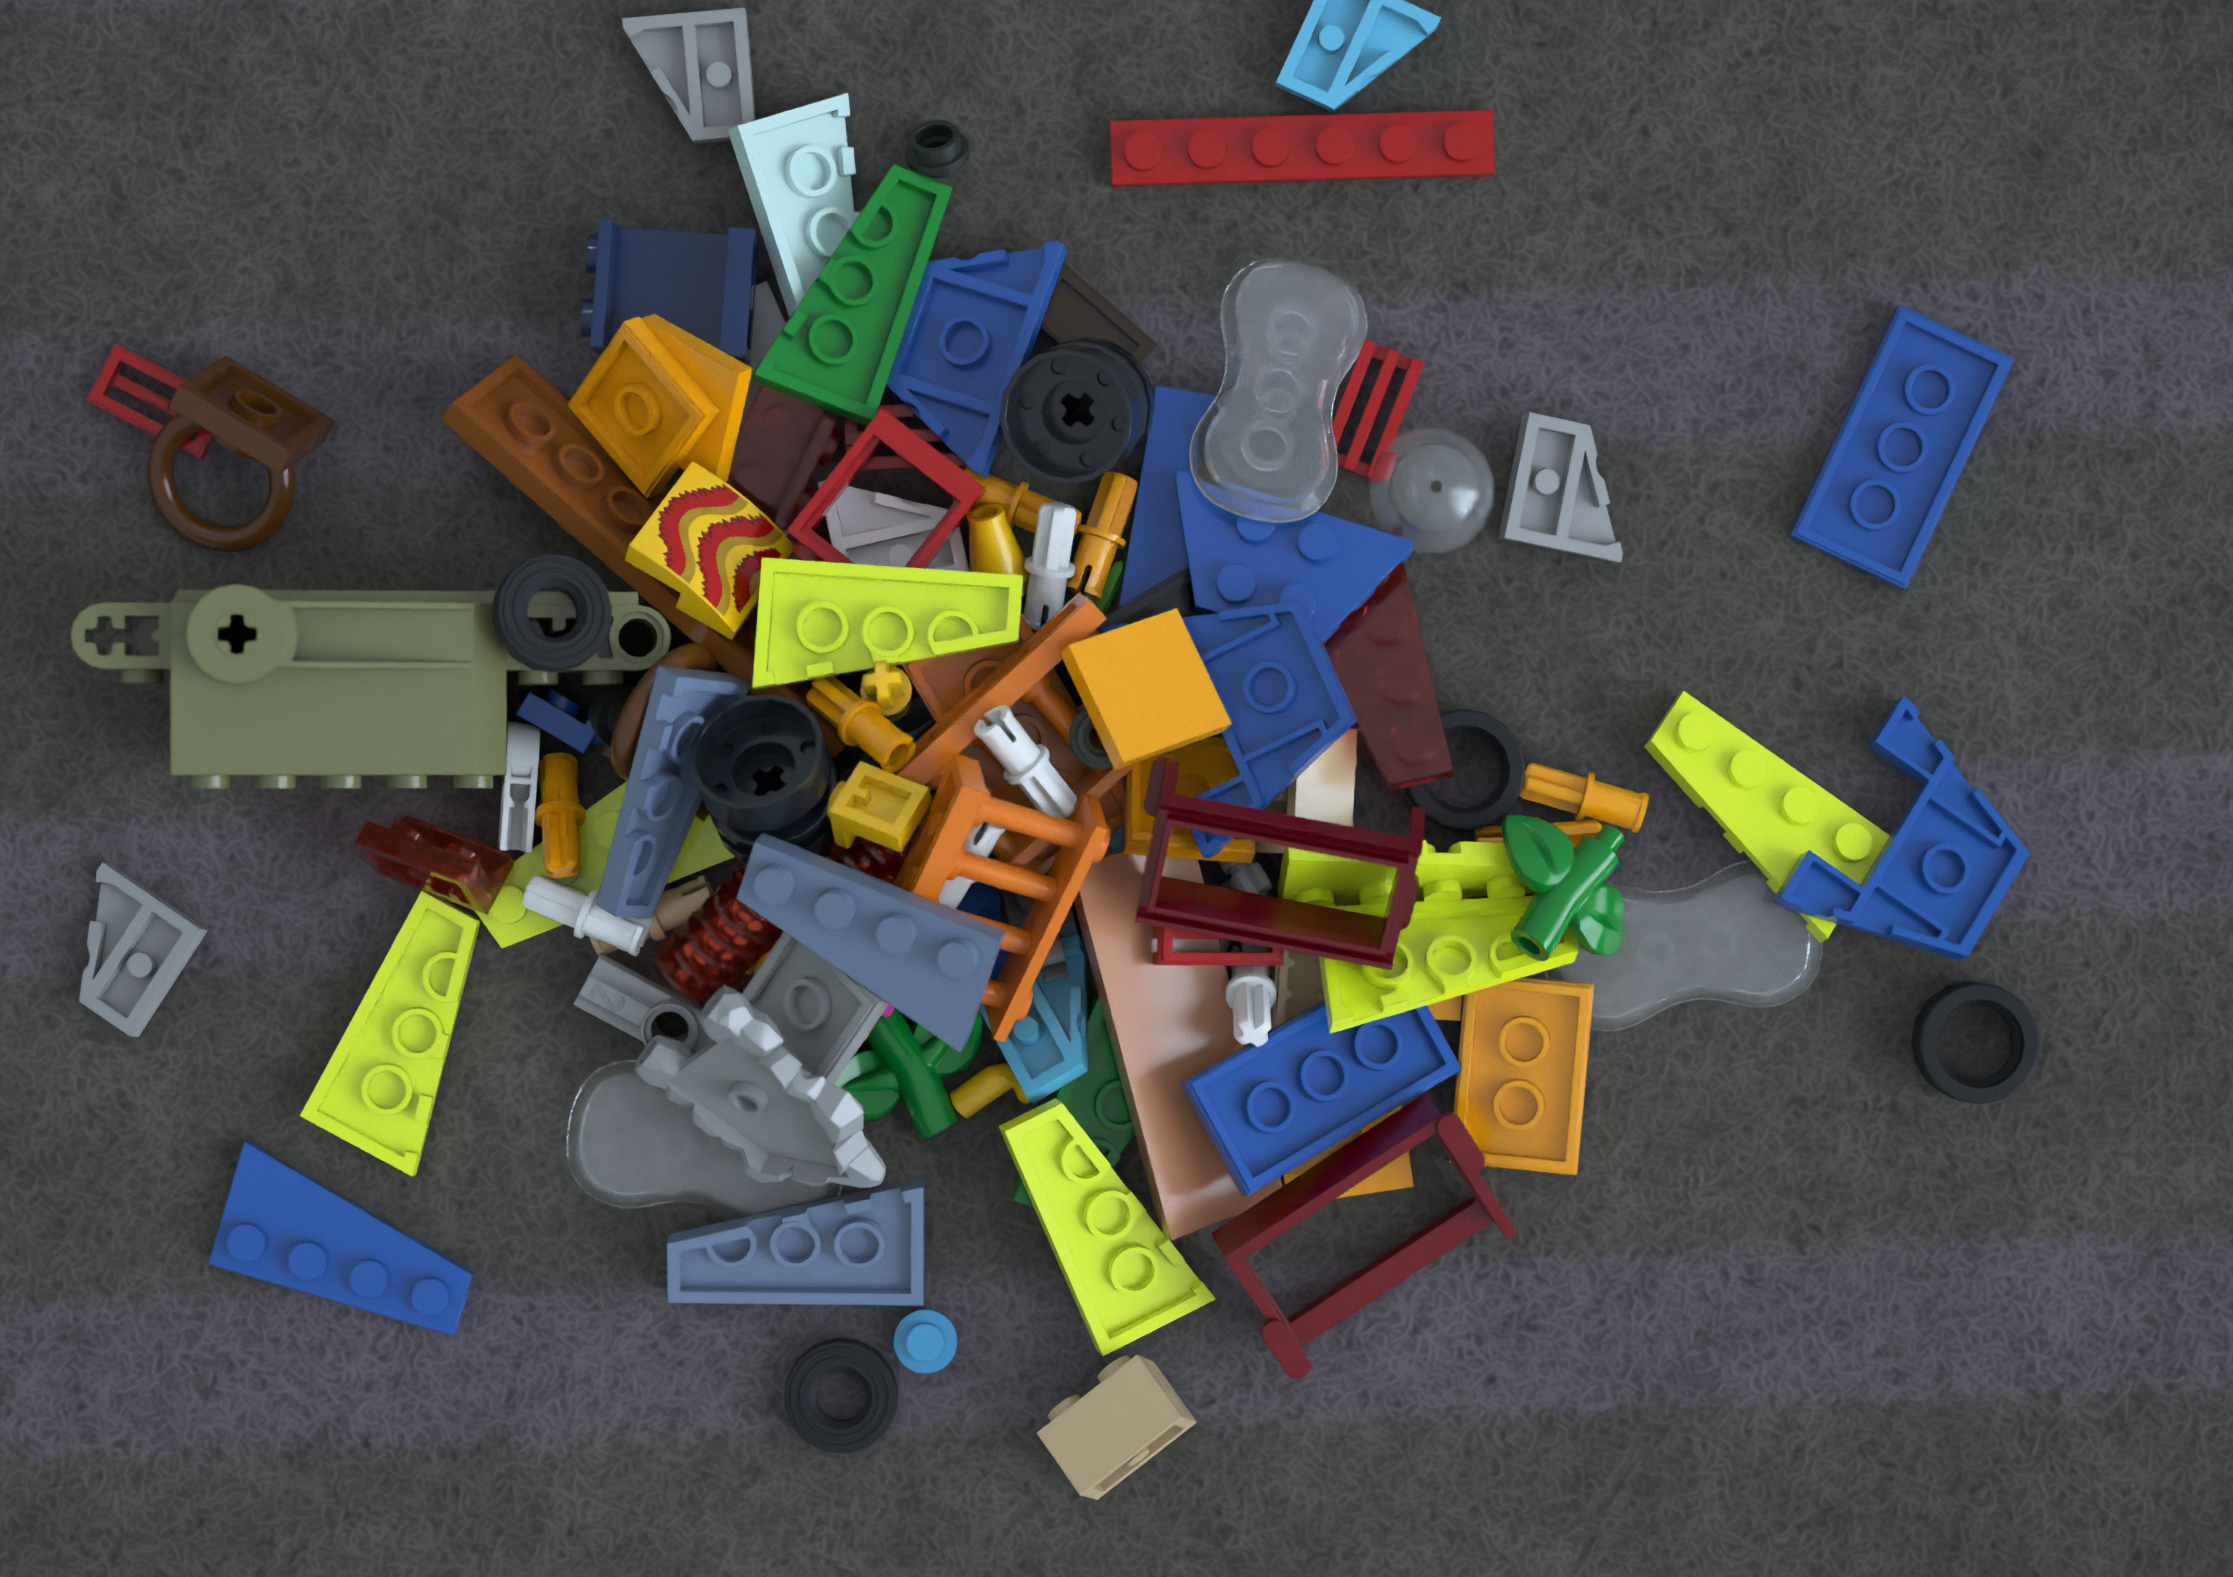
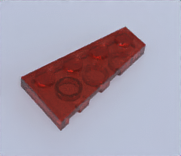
M1396 531L1387 532L1393 535H1397ZM1400 563L1376 587L1372 596L1358 610H1353L1340 624V628L1323 644L1358 721L1355 725L1390 791L1453 777L1451 759L1404 563Z

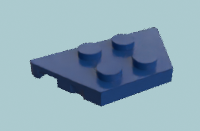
M1050 241L1044 242V247L1012 253H1007L1005 249L979 253L976 257L969 260H960L953 257L927 262L886 386L977 477L987 479L1003 434L999 419L1003 392L1015 371L1029 361L1068 251L1064 243Z
M1178 469L1175 477L1196 612L1214 614L1222 610L1302 601L1305 603L1324 644L1340 628V624L1353 610H1358L1372 596L1376 587L1400 563L1403 564L1411 556L1414 547L1413 540Z

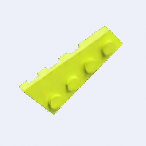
M762 558L752 688L757 690L874 669V662L880 660L887 661L888 665L892 666L1019 643L1023 575Z
M1685 691L1677 696L1644 746L1698 808L1704 807L1726 831L1723 836L1740 854L1744 851L1769 879L1765 883L1775 894H1777L1799 856L1808 850L1860 885L1890 836ZM1799 913L1808 923L1805 927L1819 943L1828 939L1837 925L1836 923Z
M628 781L585 811V821L579 826L581 869L576 876L554 879L547 875L543 862L542 841L532 848V852L525 853L465 896L502 949L564 925L526 909L522 905L524 891L533 876L542 875L588 895L593 889L600 890ZM710 814L704 822L694 817L666 884L735 857L724 847Z
M1423 840V850L1415 872L1419 878V889L1415 901L1461 900L1462 897L1475 896L1508 898L1522 897L1525 893H1533V890L1520 881L1513 871L1504 843L1460 841L1452 845L1448 849V853H1438L1433 845ZM1284 847L1277 885L1278 897L1325 907L1388 903L1397 868Z
M426 890L421 891L300 1114L302 1118L412 1177L416 1175L481 923L480 919Z
M1533 896L1415 902L1408 927L1400 931L1392 970L1319 957L1329 1034L1574 963L1579 951L1577 941L1571 935L1568 927L1546 961L1535 960L1516 947L1511 940L1510 933L1522 917ZM1387 903L1329 907L1384 918Z
M1054 1098L998 1126L1093 1344L1102 1356L1216 1299L1205 1284L1195 1275L1176 1247L1162 1233L1146 1212L1147 1210L1132 1191L1126 1187L1111 1168L1110 1163L1058 1099Z

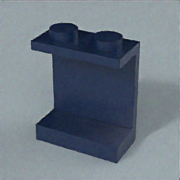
M600 218L598 235H589L586 245V272L595 274L593 299L584 298L582 303L581 336L590 337V347L597 355H601L624 321L638 316L643 318L656 314L742 363L750 365L760 244L758 234L753 228L728 227V235L618 227L611 218Z

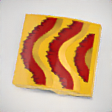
M692 461L630 543L625 561L680 592L676 605L677 609L732 640L758 604L762 558L790 559L794 554L791 551L794 545L751 501L722 479Z

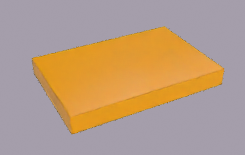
M1526 976L1464 994L1458 1063L1462 1070L1457 1072L1454 1114L1461 1119L1484 1155V1166L1577 1175L1595 983Z

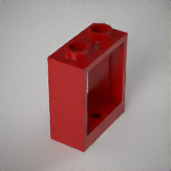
M881 408L787 529V532L799 540L791 551L805 561L855 564L816 534L814 530L881 443L956 500L904 567L926 569L966 518V515L981 499L986 489Z

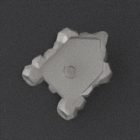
M724 985L708 1000L700 1012L698 1021L707 1035L714 1041L693 1055L681 1041L657 1035L650 1040L638 1056L635 1064V1071L650 1085L663 1088L669 1101L685 1108L694 1106L693 1122L710 1137L720 1136L723 1145L740 1151L746 1174L760 1183L779 1182L793 1175L794 1181L814 1187L832 1182L858 1188H870L881 1185L883 1182L886 1166L862 1131L864 1129L863 1106L848 1091L827 1081L822 1076L811 1074L802 1069V1063L789 1054L784 1046H781L783 1038L777 1025L766 1013L752 1008L748 1000L738 991Z

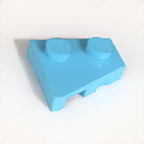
M1314 0L1275 86L1333 113L1436 30L1441 17L1404 0Z
M1079 934L1066 936L1061 939L1069 977L1044 983L1040 969L1032 986L1033 997L1026 1017L1022 1021H1015L1005 1043L996 1040L1026 1097L1033 1104L1088 1072L1087 951L1085 943ZM980 1004L979 1011L990 1029L985 1004Z

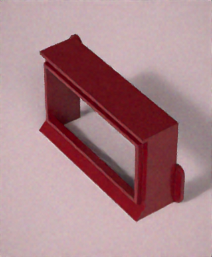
M1160 756L1153 761L1144 809L1155 818L1141 880L1135 922L1392 970L1400 931L1408 927L1419 889V878L1415 872L1423 850L1425 808L1412 806L1405 837L1175 794L1180 762H1176L1168 756ZM1172 826L1396 867L1397 870L1393 879L1385 916L1383 918L1164 877L1162 872Z
M1426 1093L1211 1233L1224 1258L1266 1319V1322L1261 1327V1336L1290 1378H1302L1313 1367L1302 1346L1494 1221L1507 1240L1517 1234L1514 1226L1479 1173L1484 1166L1485 1158L1463 1122L1454 1113L1442 1115ZM1434 1134L1473 1197L1303 1309L1286 1318L1246 1257Z

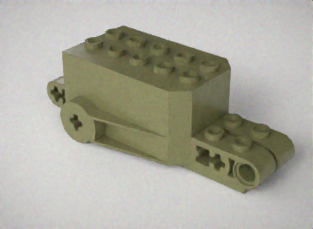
M241 584L217 587L214 590H178L174 600L170 601V603L104 602L93 604L79 613L73 622L70 635L73 649L81 660L100 670L120 672V683L127 685H163L164 672H170L171 775H187V788H230V775H254V788H296V775H321V788H361V775H387V788H427V775H453V788H493V775H507L506 673H518V685L525 686L558 684V673H582V685L584 686L624 684V673H637L651 668L659 659L666 655L671 640L669 625L663 616L651 607L638 605V592H608L612 605L610 631L600 650L579 667L553 673L532 670L516 661L498 641L492 620L496 591L259 590L256 587ZM538 591L528 603L527 614L530 624L538 633L544 635L543 629L538 622H549V635H557L564 630L567 622L576 623L577 612L574 602L564 592ZM133 620H141L136 628L135 641L137 649L142 656H133V646L125 642L114 643L111 648V654L106 655L105 648L93 642L94 633L105 632L107 621H111L113 628L121 632L133 633ZM631 622L639 623L649 631L652 643L650 650L645 656H630L621 648L618 636L624 624ZM245 623V626L257 635L256 641L246 642L244 653L240 654L239 650L227 641L228 636L239 634L240 624Z

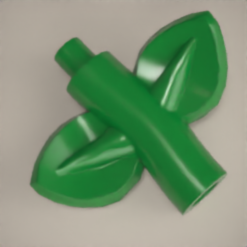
M1525 815L1505 816L1502 822V835L1510 865L1518 879L1536 892L1522 917L1510 933L1511 940L1516 947L1535 960L1546 961L1569 927L1571 935L1583 950L1593 955H1610L1616 952L1622 946L1624 940V902L1618 889L1604 881L1619 864L1615 852L1625 840L1623 834L1614 826L1605 824L1595 837L1585 836L1573 848L1568 836L1557 826L1545 820Z
M894 1009L889 1018L884 1016L879 1018L866 1039L870 1047L857 1050L835 1082V1085L848 1091L863 1106L864 1120L881 1118L896 1108L902 1099L919 1139L923 1141L960 1120L946 1091L942 1077L954 1075L967 1069L976 1058L982 1038V1018L979 1010L968 1042L960 1053L918 1023L914 1022L913 1026L910 1027L898 1009Z

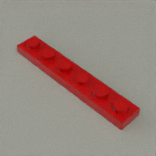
M1493 110L1110 121L1112 188L1493 177L1495 174Z

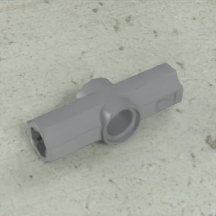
M602 953L594 964L573 1004L643 1041L645 1047L653 1037L661 1035L683 1042L694 1055L714 1041L707 1035L698 1021L703 1007L700 1006L698 1000L689 992L680 989H667ZM670 1011L679 1013L688 1023L689 1030L680 1036L666 1035L656 1024L657 1015Z

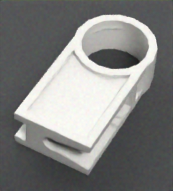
M508 721L506 728L507 775H503L497 848L502 851L520 850L532 852L540 728L532 723Z

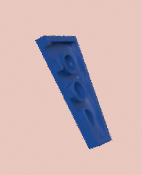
M250 1140L244 1141L208 1264L452 1336L457 1333L474 1276L472 1270L407 1232H402L373 1215V1212L318 1183V1180L270 1155L267 1153V1150Z

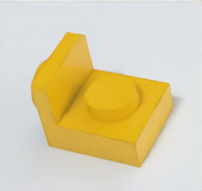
M859 761L847 782L841 781L836 785L828 801L827 816L831 821L835 844L849 849L855 838L860 836L901 853L932 802L930 789Z

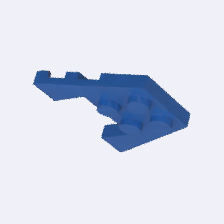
M1302 601L1222 610L1214 614L1182 617L1232 724L1222 732V735L1239 771L1237 777L1195 796L1196 798L1264 810L1358 721L1308 609ZM1129 624L1109 625L1102 628V631L1105 633ZM1191 829L1202 856L1207 859L1217 855L1235 838Z
M1903 696L1894 702L1867 748L1918 782L1920 787L1865 878L1859 885L1808 850L1799 856L1772 902L1779 907L1955 960H1961L1970 954L2028 857L2029 851L1980 789L1974 791L1953 764L1954 755L1941 739L1935 741L1917 718L1921 714L1909 699Z

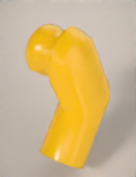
M1008 1062L985 1067L950 1093L952 1104L965 1118H970L1011 1088L1015 1091L1020 1102L1026 1104L1031 1102L1026 1097Z

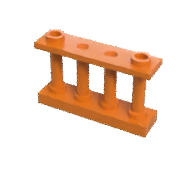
M1078 593L915 741L916 748L911 760L902 769L892 773L926 786L930 791L933 789L937 791L954 753L959 754L970 743L976 748L982 745L1001 765L982 739L976 736L974 726L978 720H983L988 727L992 724L986 719L984 714L999 705H1006L1010 708L1018 699L1024 704L1030 701L1070 745L1069 730L1077 714L1050 685L1053 677L1048 672L1062 660L1060 653L1068 645L1099 635L1100 632L1096 628L1107 618L1089 598ZM1090 731L1089 739L1091 744L1097 748H1104L1099 738ZM1139 762L1115 770L1114 767L1107 769L1090 767L1091 770L1070 788L1076 795L1077 802L1074 804L1075 810L1073 813L1063 819L1073 821L1086 794L1100 799ZM983 822L982 826L980 827V830H983L986 827V822ZM1006 830L1001 834L991 852L994 854L995 860L1035 871L1042 861L1038 854L1051 842L1022 833L1014 839Z
M954 753L893 885L939 903L938 896L946 879L952 881L956 876H960L1035 899L1022 928L954 909L1006 930L1000 949L1010 953L997 980L989 979L981 1004H985L993 1039L1005 1043L1015 1021H1022L1030 1009L1033 997L1032 986L1092 862L1099 863L1106 853L1110 840V827L1106 825L1098 797L1089 794L1085 795L1073 821L991 797L990 790L986 788L979 760ZM982 822H986L1061 845L1048 874L1044 875L965 851L963 843L971 826L978 827Z

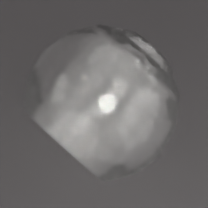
M1420 427L1397 436L1379 454L1369 477V503L1378 525L1387 533L1413 540V551L1418 553H1446L1466 545L1485 527L1495 504V478L1486 455L1468 437L1447 428ZM1433 481L1442 483L1441 492L1435 493L1431 490L1430 485Z

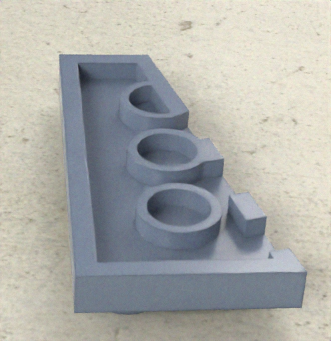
M658 665L596 906L615 917L652 918L702 801V797L689 769L691 744L702 723L722 706L745 697L751 686L750 684L728 673Z
M762 833L754 843L737 899L961 1053L968 1042L1006 930Z
M924 1177L671 1233L667 1240L668 1303L923 1306Z

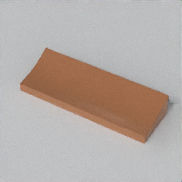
M1124 847L1107 851L1099 863L1092 862L1074 899V905L1159 1228L1172 1241L1209 1225L1240 1215L1283 1185L1281 1177L1252 1194L1242 1196L1180 1084L1235 1051V1043H1239L1234 1037L1233 1009L1229 1007L1226 1001V987L1229 983V977L1225 965H1153L1154 952H1157L1154 926L1135 922L1141 880L1147 856L1124 854ZM1165 858L1162 876L1204 884L1197 859ZM1173 939V952H1222L1219 939Z

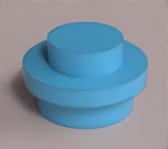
M933 1309L913 1311L906 1315L896 1328L894 1334L896 1355L904 1366L914 1372L924 1374L937 1372L946 1367L956 1353L958 1344L956 1329L951 1320L939 1311Z

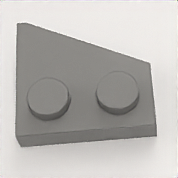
M745 8L622 18L624 31L694 144L731 141L728 133L729 129L756 120L748 21Z
M1531 412L1523 413L1498 536L1499 539L1614 563L1622 561L1623 551L1621 543L1615 541L1606 506L1610 504L1605 481L1599 475L1596 467L1598 454L1590 425Z
M102 862L96 873L95 882L101 883L96 921H90L87 948L90 958L87 967L83 970L79 1002L128 1036L139 1037L208 930L113 865Z

